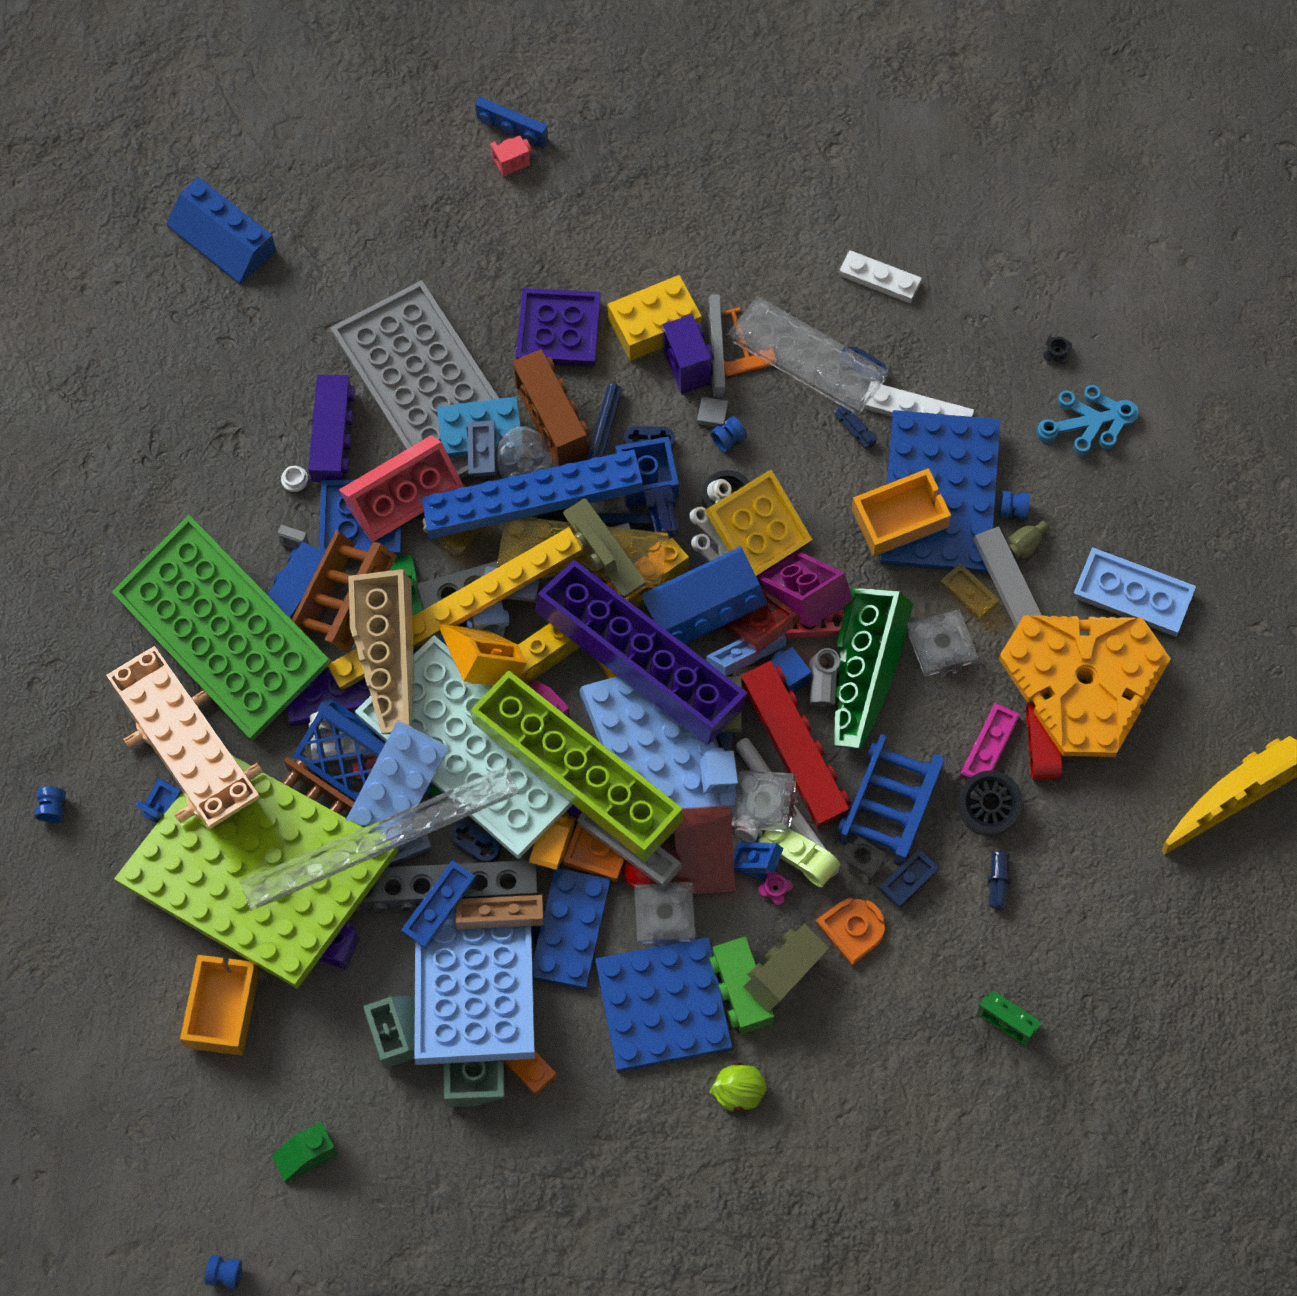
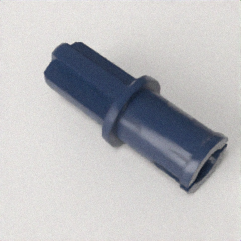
M993 852L991 854V876L988 877V883H990L989 906L995 910H1002L1007 906V885L1011 882V879L1008 877L1010 855L1005 852Z

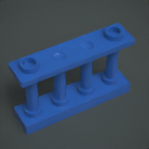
M881 734L878 743L872 742L867 755V758H870L871 761L849 816L842 817L837 832L841 833L840 843L846 844L851 833L891 848V852L895 853L893 863L902 865L908 858L942 771L945 758L934 754L931 763L926 761L924 764L884 749L886 736ZM879 759L921 774L920 777L924 778L922 786L913 788L875 774ZM869 784L910 798V802L915 803L912 812L906 811L904 813L864 798ZM859 809L901 823V827L905 828L902 837L896 836L894 838L854 823Z

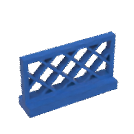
M333 699L322 701L316 710L318 712L317 716L292 757L304 762L312 771L356 801L360 791L356 792L351 788L349 777L361 774L364 786L368 778L367 773H370L372 769L366 770L363 753L371 752L378 759L386 742L355 714ZM323 719L331 724L334 736L321 738L319 726ZM348 736L353 739L356 752L344 754L340 738ZM334 739L338 755L326 758L322 741ZM316 743L320 759L311 760L303 755L308 744ZM357 755L360 771L348 773L344 757ZM339 758L342 775L333 776L328 771L326 761Z

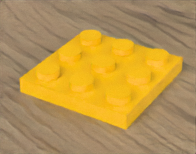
M772 469L704 510L728 552L741 546L756 576L813 540Z

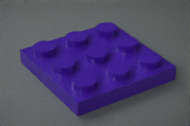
M522 288L516 359L542 349L545 357L550 356L554 364L595 366L601 292Z

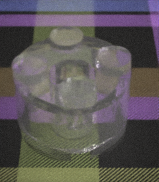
M525 426L507 431L497 446V462L501 477L505 479L514 475L552 468L550 446L546 437L542 433L540 434L533 430V428Z

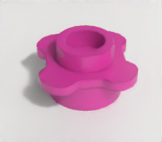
M774 872V874L767 875L765 884L759 887V894L763 897H769L773 900L774 904L780 905L784 902L786 893L792 890L793 884L790 880H786L783 876ZM777 886L778 890H774L773 887Z

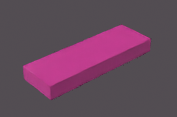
M997 703L994 704L960 773V777L969 780L979 772L994 771L1020 718L1019 713Z

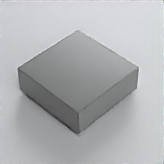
M702 397L697 424L722 427L725 423L728 401Z
M284 525L280 526L278 536L282 546L298 549L302 542L309 544L305 532Z

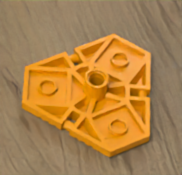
M1038 615L1023 616L999 657L1000 663L1026 702L1033 701L1035 704L1034 714L1062 756L1115 757L1140 715V706L1146 704L1171 660L1143 618L1089 617L1088 620H1079L1078 616L1048 617ZM1080 631H1088V636L1080 635ZM1078 679H1084L1089 684H1083ZM1048 693L1050 698L1045 700L1042 695ZM1123 694L1130 697L1131 701L1122 697Z

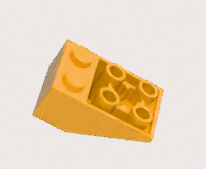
M447 624L439 625V629L463 682L494 686L508 670L519 677L526 665L518 644L489 630Z

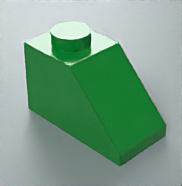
M321 1121L294 1135L272 1155V1158L284 1183L331 1160L338 1156Z

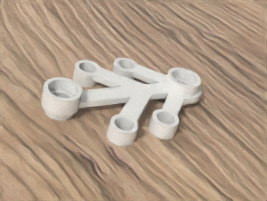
M724 479L715 480L708 485L707 494L712 501L717 503L731 494V485ZM720 485L724 489V494L720 492ZM697 507L690 512V520L694 524L699 525L707 535L699 534L694 536L691 540V545L695 551L700 552L708 561H711L728 553V550L704 511L706 509L704 507ZM697 511L702 515L701 520L696 516ZM709 537L718 545L719 555L710 547ZM699 538L703 541V547H700L698 544Z

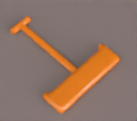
M740 307L724 311L725 316H732L745 358L733 361H724V374L727 377L777 364L773 349L765 353L749 356L736 313L741 312Z

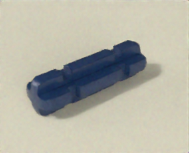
M846 404L839 405L834 411V415L839 421H844L842 424L856 439L859 438V443L864 448L872 447L877 441L876 436L871 431L867 432L868 428L855 413L851 414L852 410Z

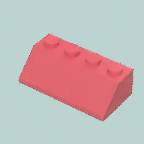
M429 436L339 489L350 512L370 541L373 542L423 513L422 497L456 490L464 487L442 442L433 436Z

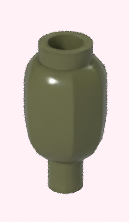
M1041 521L1036 526H1024L1009 537L1008 546L1015 560L1027 558L1037 550L1042 542V534L1049 529L1046 522Z

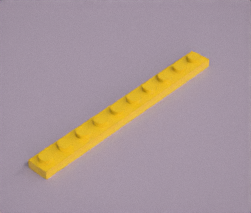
M568 527L412 616L413 650L424 645L434 635L436 637L441 635L440 624L457 626L583 554L584 552L571 529ZM357 648L328 665L342 691L365 678Z

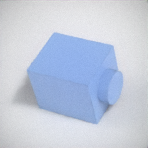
M723 748L708 750L699 761L704 794L732 792L738 784L734 751H724Z

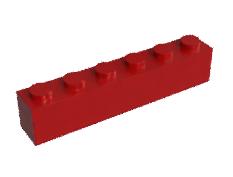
M769 661L742 674L741 684L747 692L748 698L816 828L819 829L847 815L849 811L848 805L851 802L845 790L838 789L835 780L838 778L831 764L826 766L822 758L825 753L818 740L813 741L809 733L812 729L805 715L800 716L796 707L799 704L792 691L787 692L783 684L786 679L779 666L774 667L772 661Z

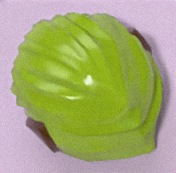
M733 1063L731 1066L722 1069L718 1074L716 1081L710 1089V1094L726 1110L733 1111V1113L749 1111L752 1108H756L767 1091V1082L756 1067L744 1065L743 1063Z

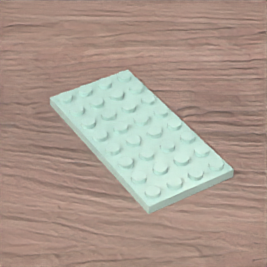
M434 635L413 655V704L411 727L449 747L431 782L519 859L573 804L473 724L470 710L493 686L463 682L448 647ZM370 696L355 711V714L386 742L390 734L383 735L381 733L372 697Z

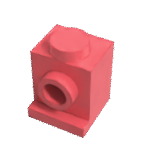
M517 136L513 139H506L499 145L495 142L490 143L492 159L503 177L530 165L532 149L527 139L523 140L521 136Z

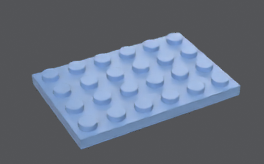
M618 676L584 685L580 688V693L598 741L683 808V821L672 834L743 812L744 809L736 788L732 792L704 794L699 761L708 750L720 748L716 737L706 745L692 733L685 732L683 726Z
M454 909L426 949L415 942V1064L534 1059L531 926L456 929V909Z

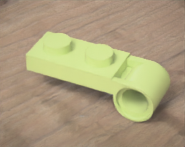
M783 824L768 828L758 839V843H777L783 847L780 859L801 870L807 879L818 887H823L841 866L838 859L829 851Z

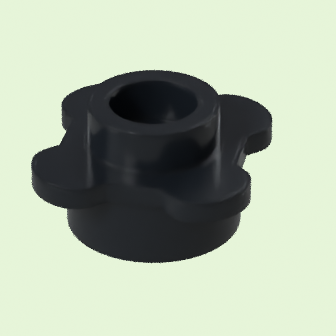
M1063 337L1048 338L1046 341L1048 347L1043 354L1044 359L1047 361L1056 360L1061 364L1067 363L1069 361L1068 352L1072 349V343Z

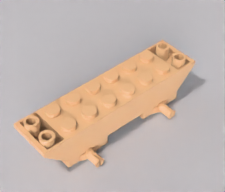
M155 646L107 674L109 681L136 723L137 731L123 739L130 749L142 740L150 744L187 798L188 806L174 813L179 824L195 815L203 821L209 830L260 798L250 783L251 779L263 773L258 763L245 771L241 770L198 709V706L211 699V697L204 690L190 697Z

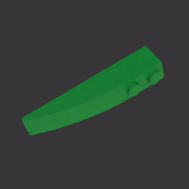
M851 588L850 592L853 600L846 606L837 647L840 649V664L837 668L839 686L836 687V698L838 699V710L835 711L834 745L836 747L861 750L883 706L901 655L914 605L900 591Z

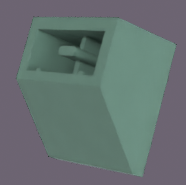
M392 996L363 1006L384 1069L415 1059V996Z

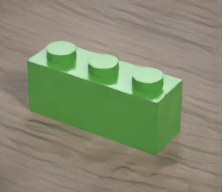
M746 936L712 947L713 957H710L709 961L713 973H719L722 982L718 984L723 1001H729L731 1010L728 1011V1016L732 1027H738L739 1033L742 1035L773 1025L774 1014L772 1009L768 1012L743 988L751 979L747 974L756 966Z

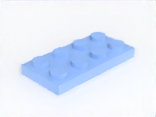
M1092 547L1072 598L1122 617L1143 618L1149 627L1177 637L1196 586Z
M398 720L345 821H352L397 846L449 747Z

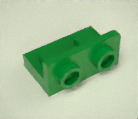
M992 991L989 996H985L976 1014L1025 1047L1041 1025V1021L995 991Z

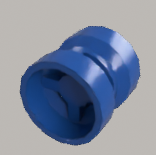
M734 416L727 419L722 427L717 426L710 431L714 443L724 453L732 449L734 443H740L748 436L742 423Z
M1002 491L1000 518L1017 516L1018 519L1027 520L1030 493L1014 495L1011 491Z
M56 787L39 788L37 792L39 806L35 808L34 818L49 823L61 822L64 813L61 806L65 802L66 792Z
M211 1255L206 1268L205 1284L216 1286L221 1282L227 1289L236 1290L241 1279L243 1261L232 1258L224 1262L222 1256Z

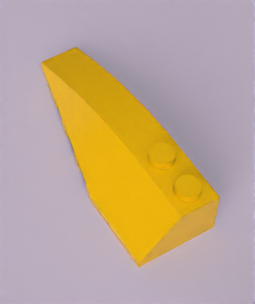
M1291 736L1282 741L1277 738L1265 747L1266 750L1260 754L1253 752L1242 760L1243 764L1215 784L1182 818L1165 841L1161 850L1164 855L1168 854L1297 778V740Z

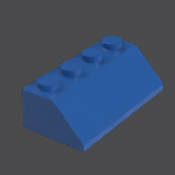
M197 177L180 193L166 223L169 229L240 285L276 252L271 233L200 177Z
M741 546L641 594L652 620L683 644L768 604Z

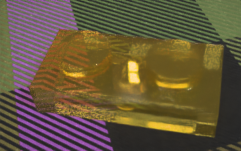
M961 563L941 580L940 585L978 621L999 604L1000 599Z

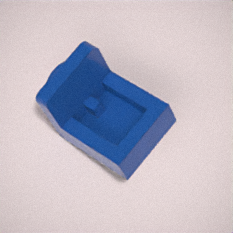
M158 778L146 802L138 801L136 807L143 810V817L157 823L181 794L182 790Z

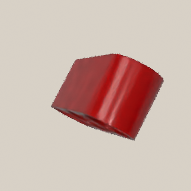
M1028 702L1026 705V722L1031 779L1060 780L1062 777L1061 753L1034 714L1035 704Z

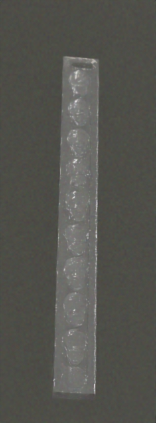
M502 767L239 883L251 911L513 797L519 794L517 786L508 767Z

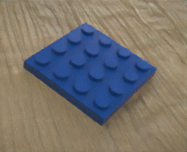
M709 937L595 959L617 1072L732 1050L721 993L718 987L717 974L713 973L709 958L713 957Z

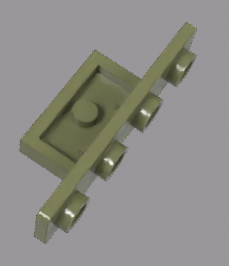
M582 499L563 512L564 517L576 532L575 538L583 549L587 547L592 554L590 558L598 570L602 568L622 597L626 598L646 584L645 579L587 499Z

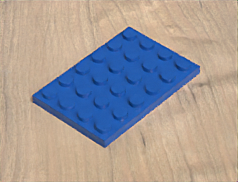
M893 410L887 484L929 468L939 488L938 495H942L951 514L949 527L882 553L880 564L989 574L972 538L977 534L993 529L1000 419Z

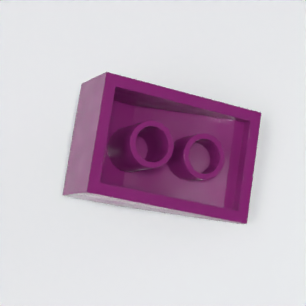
M798 550L756 576L760 586L794 620L808 627L821 623L824 618L841 610L843 606L853 600L844 572Z

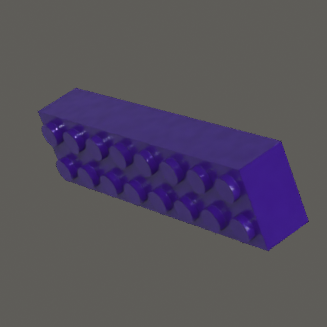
M573 560L538 593L535 608L537 614L706 745L742 711L747 696L745 690L577 561Z

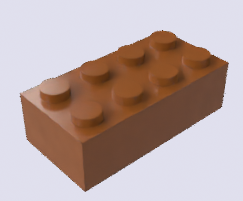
M542 349L513 360L515 387L556 467L567 463L585 461L588 449L590 448L587 438L590 435L584 421L580 422L576 416L578 410L574 401L567 399L565 395L567 389L562 378H556L554 374L556 369L551 357L546 358Z

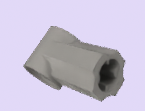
M825 648L820 650L809 662V669L812 671L810 704L814 706L826 707L835 705L836 675L840 664V657L833 649ZM820 658L828 661L829 669H825L820 665Z

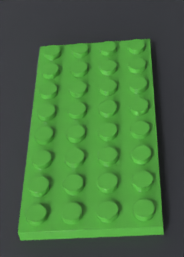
M188 515L112 591L123 605L253 741L332 662L191 515Z

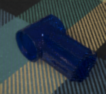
M671 484L644 489L648 513H651L656 539L669 540L679 534V527L674 511L675 502Z

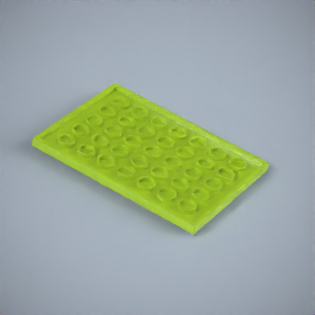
M231 755L242 771L251 767V765ZM261 773L250 780L260 798L209 830L203 821L195 815L179 824L174 813L188 806L187 798L181 792L114 880L123 888L298 989L398 853L397 846L352 821H345V817L265 773Z

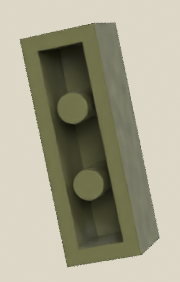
M805 923L797 931L791 928L780 939L784 944L780 948L775 945L764 956L767 962L764 965L759 962L747 974L751 979L743 988L768 1012L783 999L829 949Z

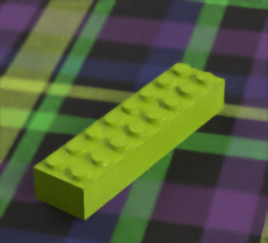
M508 670L470 710L472 722L475 726L644 862L652 856L682 823V807L511 671Z

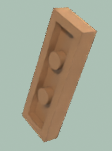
M542 895L461 899L456 906V929L543 925Z

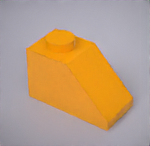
M565 812L535 842L529 862L557 870L566 855L572 839L576 817L570 816Z

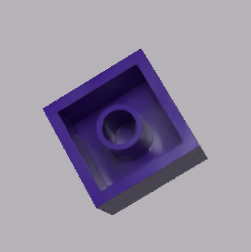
M692 314L662 324L663 352L680 393L710 385L713 369L711 361L714 360L711 346L705 345L703 341L705 334L701 323L696 324Z

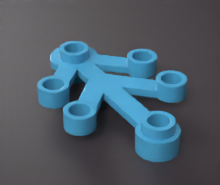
M1089 385L1085 388L1084 400L1088 403H1097L1108 411L1099 412L1075 400V395L1071 391H1063L1058 398L1059 406L1063 409H1070L1082 415V417L1059 422L1051 419L1043 420L1039 423L1036 434L1041 442L1052 443L1057 439L1058 433L1087 427L1082 437H1078L1075 440L1073 447L1076 454L1086 455L1090 450L1092 440L1102 424L1113 421L1110 429L1103 432L1099 440L1100 446L1108 450L1115 446L1116 437L1123 426L1131 425L1137 420L1139 410L1132 401L1121 400L1116 402L1102 395L1099 387L1096 385ZM1088 392H1094L1096 396H1089ZM1067 397V398H1069L1071 401H1070V402H1064V401L1062 400V398ZM1121 410H1127L1130 413L1124 414ZM1044 427H1051L1053 430L1047 431ZM1110 438L1112 442L1107 443L1103 439ZM1083 443L1086 445V448H1079L1078 444Z

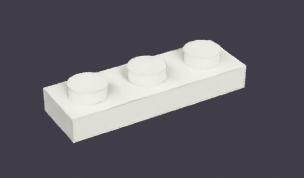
M849 250L839 270L840 277L910 304L922 280L919 276Z

